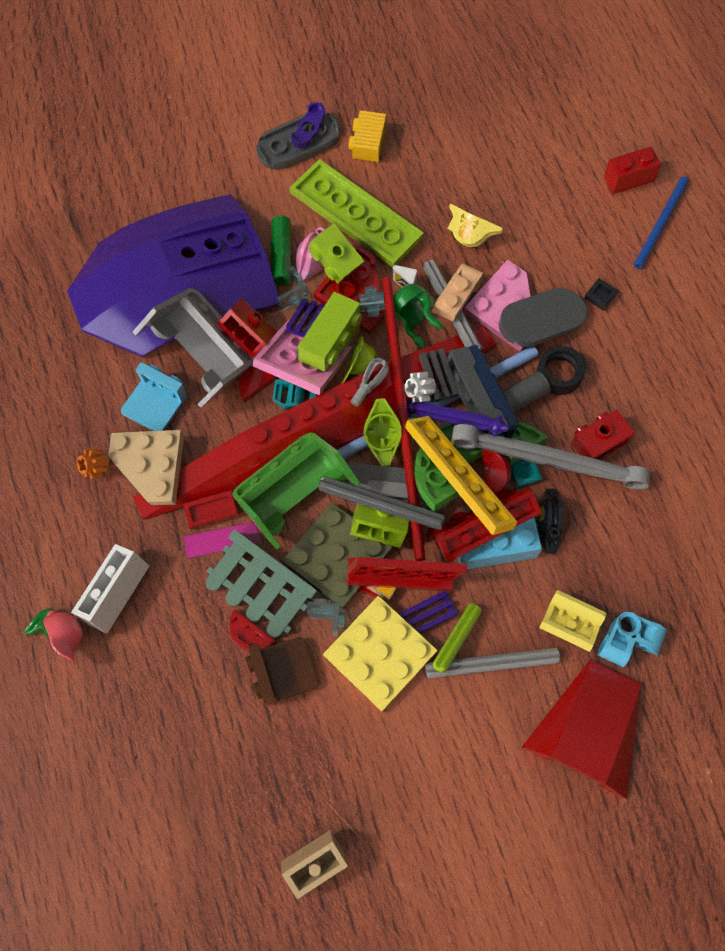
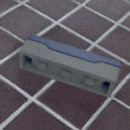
M478 345L450 350L447 360L459 395L467 411L489 416L492 420L497 418L498 415L503 416L502 420L510 426V429L497 434V436L512 439L518 427V419L512 413L506 395L501 392L495 374L489 369L486 356L481 353ZM479 430L481 433H486V434H491V435H492V431H491V430H486V431Z

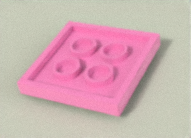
M288 320L254 358L253 367L320 395L349 358L353 347L348 345L338 356L336 362L326 372H323L299 361L298 345L304 337L286 332Z

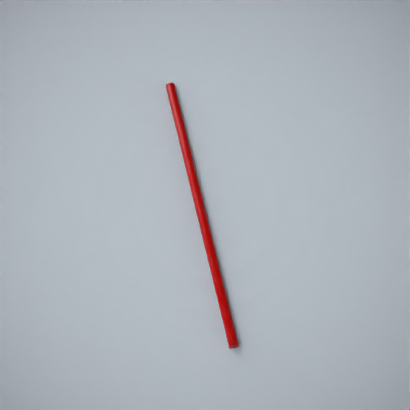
M390 277L382 278L398 420L402 429L401 446L408 503L419 506L414 476L411 435L405 428L409 419L392 280ZM410 521L415 561H424L426 557L422 525Z

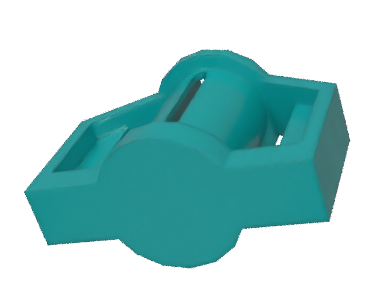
M275 379L272 400L276 405L287 411L304 402L306 389L285 380ZM283 388H288L287 400L283 404L281 403ZM310 392L309 399L317 396V394Z

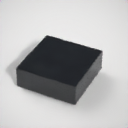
M598 278L586 293L584 299L605 311L619 290Z

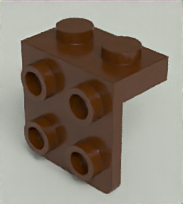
M297 637L261 649L259 644L248 647L250 656L246 657L250 673L255 672L258 682L253 683L257 698H263L267 705L317 688V678L302 637Z

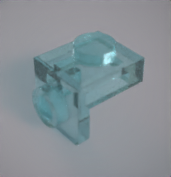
M314 599V602H307L306 613L308 618L333 620L332 634L338 636L339 629H344L345 613L341 612L340 604H331L330 600Z

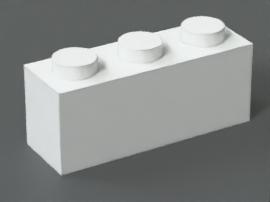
M115 544L71 613L87 625L107 634L146 573L149 565L134 551Z

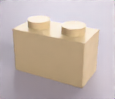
M331 830L281 861L282 876L297 899L348 867L345 852Z

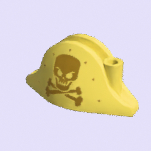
M452 204L449 206L453 218L447 229L452 231L454 237L466 247H477L483 244L489 237L501 234L504 231L502 227L476 217Z

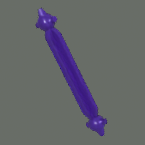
M412 398L406 401L408 417L416 413L419 417L429 416L432 420L450 424L472 425L482 431L491 430L492 436L497 437V434L510 429V426L502 420L503 416L501 415L492 420L489 416L425 402L413 403Z

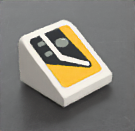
M394 265L393 280L400 287L411 283L416 284L417 270Z

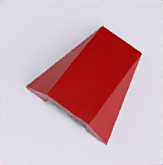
M590 659L521 748L545 760L551 758L599 782L600 787L627 799L641 683Z

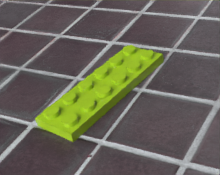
M320 159L289 188L290 194L330 223H335L341 231L392 268L394 265H398L424 237V232Z

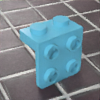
M140 362L135 370L141 381L121 408V413L123 416L151 431H164L187 399V393L183 382L176 376L171 375L169 377L163 374L155 365L151 364L148 366Z

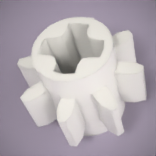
M428 372L411 373V378L405 382L406 395L412 398L413 403L430 401V396L436 390L434 379L428 377Z

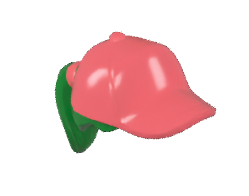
M52 608L39 612L24 629V634L34 635L39 632L43 633L50 639L51 646L55 652L75 663L74 651L83 638V631L78 622V617L66 612L58 613Z

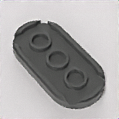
M325 114L319 133L313 137L307 147L301 149L293 145L290 136L291 133L295 134L298 129V123L305 115L266 131L261 135L256 146L259 161L270 169L281 170L331 149L340 138L338 120L332 114ZM310 123L302 127L305 132H311L315 128Z
M555 288L507 305L500 315L499 329L504 338L513 344L516 342L522 347H532L579 329L586 319L587 308L584 301L576 293L564 288Z

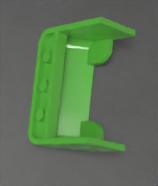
M307 433L238 485L232 495L262 534L278 549L280 545L273 536L283 530L285 519L282 515L317 489L323 476L342 482L346 478L355 486L360 484V482L339 451L315 433Z

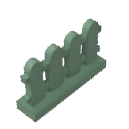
M234 529L228 537L234 543L231 547L226 545L223 548L226 554L214 569L209 567L206 571L210 574L206 579L207 588L212 591H218L224 585L229 589L226 595V601L229 605L236 607L243 601L250 605L246 611V616L250 621L258 622L264 616L271 622L267 626V633L271 637L278 638L284 632L289 634L292 631L289 625L299 611L303 610L306 612L309 606L305 604L310 598L316 601L321 593ZM247 553L254 557L251 562L244 558ZM241 564L246 569L235 584H233L228 578L237 566ZM267 568L275 572L271 578L264 573ZM261 579L266 585L254 600L248 594L258 580ZM288 583L295 587L292 593L285 589ZM281 594L287 600L276 615L269 611V608Z

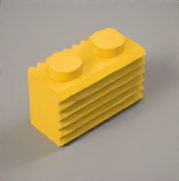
M360 110L359 117L354 118L353 132L355 134L350 136L348 146L349 150H352V158L354 160L379 162L387 126V114Z

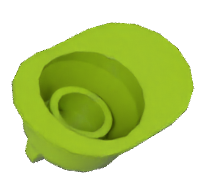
M363 336L358 338L353 348L348 370L342 383L345 382L348 376L356 377L365 373L370 361L374 358H379L375 348L363 341Z

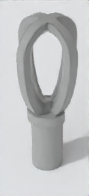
M374 358L370 361L363 375V380L359 385L360 388L350 401L353 405L359 407L366 395L386 377L388 363L385 360ZM382 364L383 367L377 376L367 384L375 368Z

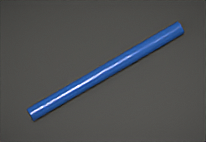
M681 177L633 264L635 268L642 269L689 182L687 177Z

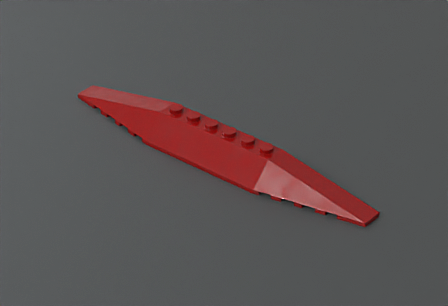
M484 325L473 329L482 346L481 353L485 355L496 346V343ZM457 335L401 357L404 386L405 382L411 378V373L423 372L418 357L421 353H429L433 350L438 351L443 348L446 358H448L450 350L465 347L460 336ZM428 359L429 364H430V367H431V370H432V373H433V376H434V379H435V382H436V385H437V388H438V390H439V389H440V386H439L438 381L436 380V377H435V374H434L435 371H434V368H433L431 359ZM387 362L388 373L386 377L366 395L359 407L353 405L350 401L360 388L359 385L363 380L364 373L238 434L180 469L176 505H151L140 493L133 498L143 519L173 512L175 509L183 507V504L229 490L234 491L243 481L307 433H315L336 450L364 435V425L376 399L385 398L396 417H398L392 362ZM383 365L375 368L367 384L377 376ZM406 395V401L411 400V397Z

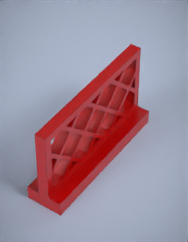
M349 557L347 559L346 585L431 591L445 590L450 592L453 590V581L467 573V564Z

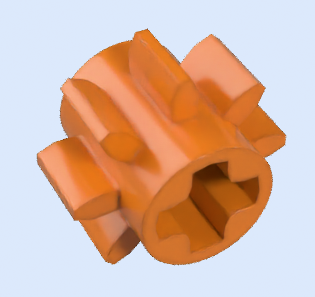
M95 447L84 449V455H80L77 459V468L81 474H85V478H102V472H106L109 468V458L106 453L102 452V449H96Z

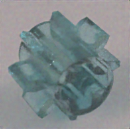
M376 286L365 287V293L359 294L361 312H368V317L379 316V310L385 309L383 291L377 292Z

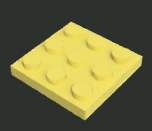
M377 596L323 655L383 712L438 650L384 600Z

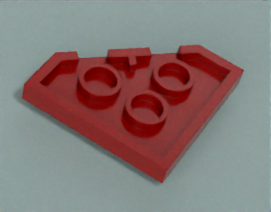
M355 244L353 247L364 262L338 284L327 276L313 292V298L322 304H326L333 292H336L359 302L360 314H362L360 329L371 335L384 319V308L375 257Z

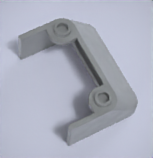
M188 288L155 306L134 329L133 333L136 336L150 328L159 338L170 339L174 336L206 371L201 378V383L208 394L198 403L200 407H203L242 375L253 364L255 356L251 358L217 325L222 316L199 291Z

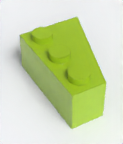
M333 292L298 345L299 361L326 372L360 332V322L362 319L360 303Z

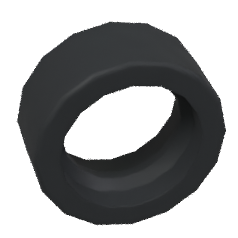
M554 346L547 349L542 354L537 367V371L541 372L550 384L551 391L549 393L556 395H567L575 391L580 386L586 370L585 361L581 354L567 346ZM553 360L567 361L574 367L575 375L569 381L555 380L547 373V364Z

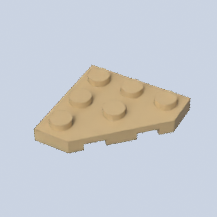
M181 430L111 433L108 457L145 500L151 505H176L184 433Z

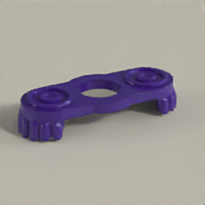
M313 102L307 106L305 117L298 123V129L295 134L291 133L290 136L295 147L300 149L307 147L313 137L319 133L320 125L325 117V108L322 103ZM308 123L315 126L311 132H305L302 127Z

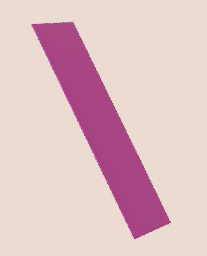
M254 522L184 536L187 558L223 551L226 545L231 547L234 542L228 537L234 529L254 544L260 543L258 527Z

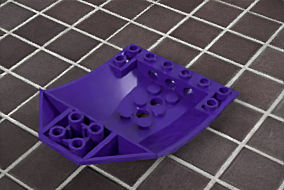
M231 194L172 208L119 229L98 243L67 290L82 332L143 358V355L177 339L174 336L170 339L159 338L150 328L135 336L133 333L134 329L155 306L188 288L199 291L222 317L241 298L255 311L280 306V300L265 250L248 214ZM207 244H214L217 248L208 249L205 246ZM186 249H190L195 252V256L186 258L181 253Z

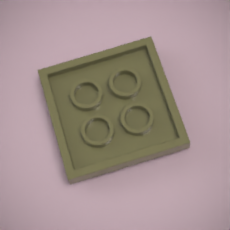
M331 502L283 558L282 562L344 610L362 587L346 585L347 559L349 557L385 559L392 551V547L378 541L350 535L353 518Z

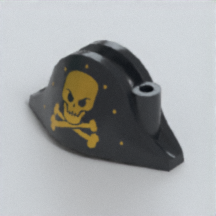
M546 489L538 502L542 513L535 516L534 519L539 540L546 553L556 554L569 530L570 513L556 490Z

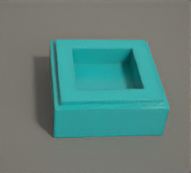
M519 460L510 465L511 475L517 489L541 482L542 477L536 463Z

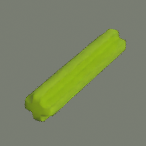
M470 603L466 607L433 662V668L443 674L447 672L481 615V608L478 605Z

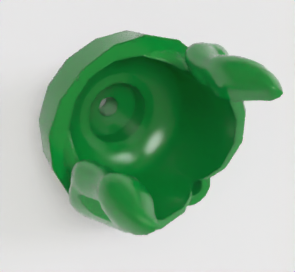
M414 283L403 286L395 293L396 318L403 320L404 330L413 339L414 343L421 349L426 348L422 338L412 330L422 321L424 316L433 327L443 329L441 322L433 317L429 311L435 304L434 298L426 289Z

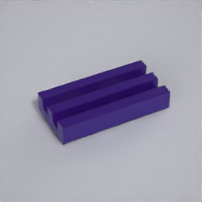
M303 298L287 323L286 332L304 337L325 304L321 303L319 307L316 301H312L309 304L308 299ZM313 312H316L312 320L308 324L307 328L305 329V331H303L302 329L304 325H306V323L308 322V319L311 316V314Z
M444 590L399 613V615L408 624L413 626L446 608L449 610L448 613L415 629L419 634H422L457 616L458 613ZM443 599L444 603L412 618L409 621L406 620L407 617Z

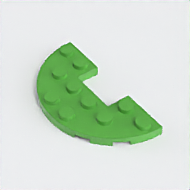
M520 421L512 439L543 446L546 444L548 436ZM445 422L439 425L438 428L451 442L455 424ZM454 446L469 464L483 456L482 448L463 449ZM420 447L415 460V482L423 500L435 512L460 495ZM503 455L504 458H507L509 460L510 465L520 460L518 458Z

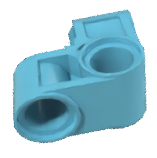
M624 612L612 621L597 655L623 668L629 661L634 646L658 656L667 634V629L635 613ZM622 620L629 623L631 627L630 632H625L620 624Z

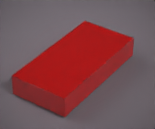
M233 490L184 503L183 508L189 529L240 515L236 500L232 495Z

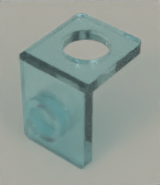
M294 266L290 267L291 278L297 287L277 298L280 311L297 306L302 302L303 298L308 297L307 285Z

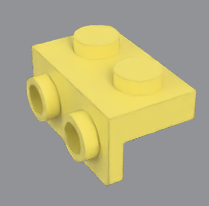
M557 590L539 628L590 652L607 613Z

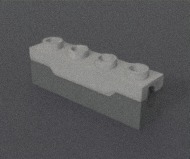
M348 462V466L360 482L357 487L408 503L404 468ZM345 479V483L354 485L349 480ZM417 488L419 507L433 511L423 500ZM447 504L441 507L440 509L436 510L435 512L446 510Z

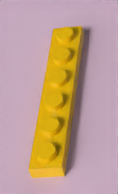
M429 416L407 420L405 426L407 431L492 535L514 530L517 524L516 519Z

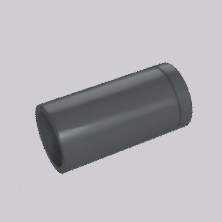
M537 371L502 393L506 395L512 413L516 414L548 394L551 388L546 377Z

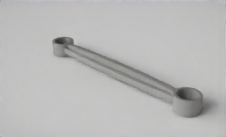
M458 424L453 428L451 443L459 448L473 449L478 447L525 461L554 466L557 469L623 482V486L630 489L642 490L649 488L651 471L645 467L629 466L625 468L551 447L500 436L495 437L491 434L481 433L477 427L472 425Z

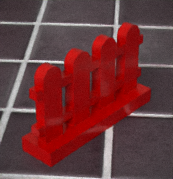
M505 488L495 494L516 519V526L542 513L534 492L530 488H526L521 492L517 488L512 490ZM471 510L468 513L461 511L453 514L451 521L443 525L441 530L429 527V533L425 535L428 541L435 540L434 543L438 549H441L444 559L450 562L503 533L492 535Z

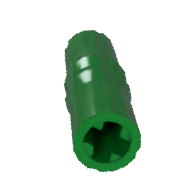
M281 215L275 216L271 220V273L275 286H287L291 283V221L288 217Z

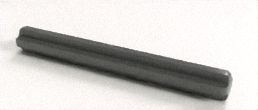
M323 476L319 483V490L434 529L441 530L445 522L443 514L327 476Z

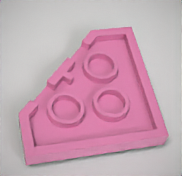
M507 260L464 307L465 314L482 326L484 325L485 328L519 352L525 347L520 346L516 342L513 344L504 338L499 329V320L503 309L507 305L531 297L527 272Z

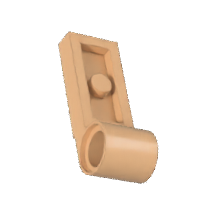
M462 263L435 302L432 312L454 322L471 294L478 290L484 273Z

